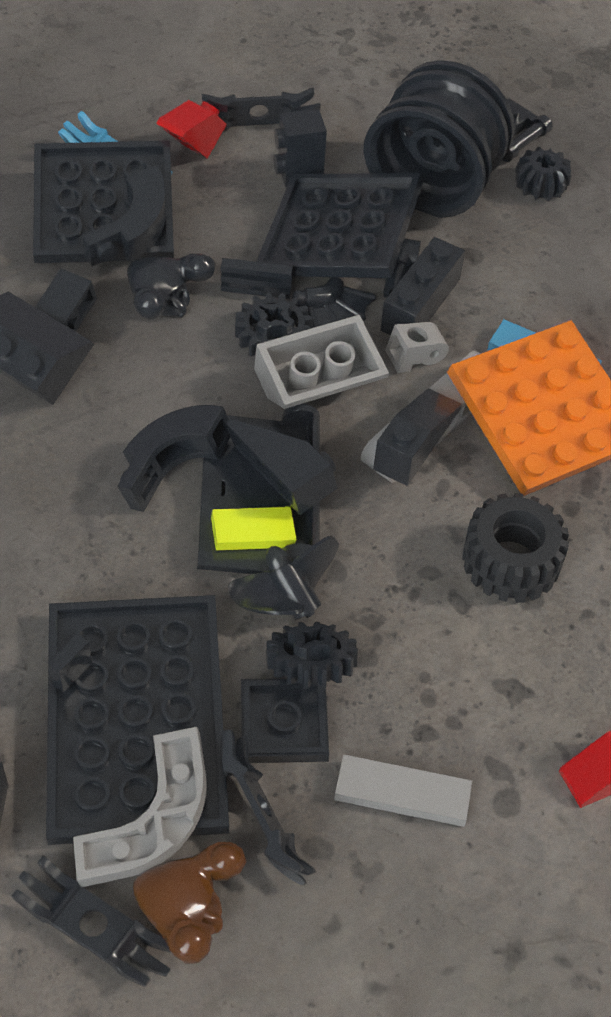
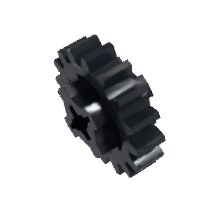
M267 292L266 299L261 300L255 295L252 296V305L243 302L242 312H236L235 338H239L240 348L249 346V355L252 357L256 355L257 344L312 329L313 317L308 316L307 306L298 307V299L296 297L286 301L285 293H281L278 298H273L272 294Z
M316 621L313 626H306L303 622H298V627L294 626L293 628L285 625L283 626V633L273 632L272 640H267V668L274 670V677L276 678L287 676V684L290 685L297 682L303 684L304 688H309L312 682H317L323 688L331 680L339 684L342 683V675L351 677L353 675V668L357 667V640L349 638L347 630L336 632V625L333 624L327 626Z

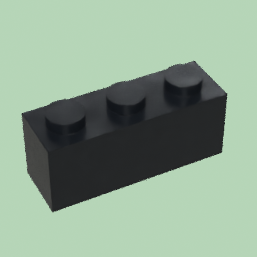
M433 237L384 301L380 331L391 336L393 328L397 324L429 322L459 282L465 250L437 237Z

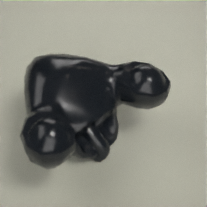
M191 253L181 258L146 257L131 262L127 268V277L134 295L133 304L136 311L148 320H154L160 315L182 318L186 314V307L190 303L186 282H201L211 278L215 271V261L205 254Z

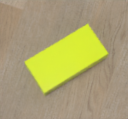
M291 507L212 510L211 521L216 551L268 549L271 546L284 548L296 543Z

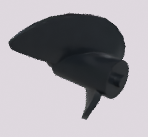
M327 536L304 551L297 558H291L285 550L278 546H271L266 552V561L270 571L255 573L232 580L228 584L229 594L238 606L248 611L268 615H292L295 620L304 616L309 618L315 614L314 610L322 604L314 588L334 559L339 543L335 537Z

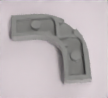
M197 727L153 736L158 770L157 794L149 809L136 821L119 828L73 837L76 877L81 887L139 875L162 864L188 840L203 811L207 786L201 737Z

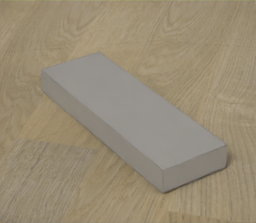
M343 754L334 800L465 827L472 780Z

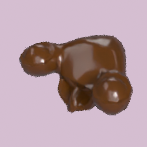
M217 842L192 857L155 866L143 872L133 882L134 896L140 909L161 933L172 954L186 964L200 963L207 957L213 940L211 935L219 933L223 928V919L221 918L222 906L219 897L213 889V880L227 881L239 875L246 864L243 849L232 842Z

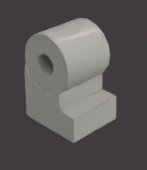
M433 322L395 325L385 351L397 373L410 372L414 364L433 365L440 362L448 354L449 347L436 324Z

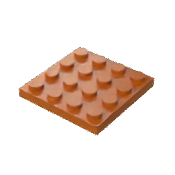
M572 320L457 362L448 369L447 374L523 496L611 460V380Z

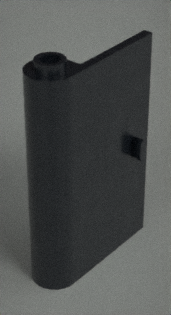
M302 403L285 409L281 421L227 415L229 420L235 419L307 441L320 453V413L316 408L308 404ZM230 437L218 460L203 458L197 569L243 574L270 571L266 561L268 549L216 551L211 521L213 509L291 507L296 543L285 546L282 549L291 558H297L320 541V501L299 515L234 447Z

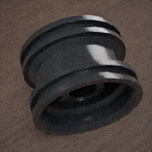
M437 60L425 62L413 68L404 77L401 84L395 90L390 103L378 114L376 120L369 127L364 138L363 149L366 166L370 173H421L423 185L414 209L437 218L454 217L466 212L476 203L490 180L491 172L498 167L512 144L515 131L514 116L508 100L501 90L484 74L470 66L454 61Z

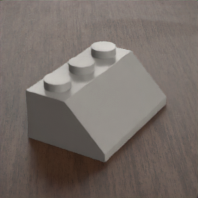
M360 315L257 344L254 365L256 375L267 398L283 409L388 378L389 372Z

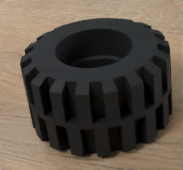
M505 493L498 495L496 501L489 498L483 502L482 508H476L469 522L462 560H465L464 569L466 574H472L471 582L476 587L482 585L484 587L483 593L491 596L493 593L499 595L498 600L507 602L508 598H514L516 603H521L525 601L527 596L531 600L540 598L542 591L548 593L552 589L554 582L558 580L568 551L569 542L567 540L569 532L568 528L562 527L564 519L561 515L553 514L554 508L547 503L543 506L539 503L540 499L531 496V499L523 498L522 493H514V497H508ZM516 542L528 548L531 553H513L503 548L499 543Z

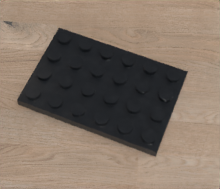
M215 595L50 603L48 661L78 633L89 641L92 664L64 693L52 685L48 666L47 844H74L73 837L119 828L136 821L149 809L157 794L158 770L153 736L193 727L198 728L201 737L207 786L203 811L190 836L229 834L227 779L223 773L221 758V737L224 730Z

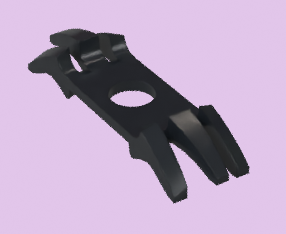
M314 88L307 89L298 94L282 92L281 96L236 98L232 94L227 97L218 98L202 94V101L211 104L220 111L218 117L227 124L224 131H228L233 126L279 124L281 113L312 109L320 110L321 108L320 103L301 106L314 97ZM257 105H263L268 108L267 113L259 117L251 115L250 110Z
M224 730L221 737L223 773L237 778L268 840L267 848L264 851L265 856L287 878L300 885L307 884L306 880L299 873L311 875L317 871L296 853L294 833H285L258 782L262 778L263 773L255 769L249 762L247 737L243 735L238 738L235 746L233 731Z
M45 856L40 858L38 865L64 891L63 893L48 887L25 871L21 873L19 879L51 909L44 908L18 889L14 891L11 897L42 923L45 922L108 963L119 975L144 987L150 982V978L123 961L122 958L124 956L128 957L131 963L164 977L171 971L167 965L157 960L135 943V940L139 938L144 945L161 951L171 952L163 936L150 931L139 921H133L81 887L77 880L65 875ZM100 912L108 920L105 931L94 937L85 935L80 929L82 918L87 913Z

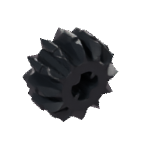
M539 146L535 151L526 150L516 165V187L523 189V195L525 196L533 195L535 201L539 197L544 198L548 202L552 197L561 198L562 193L570 185L572 177L571 161L564 159L563 152H553L552 147L549 150H543Z

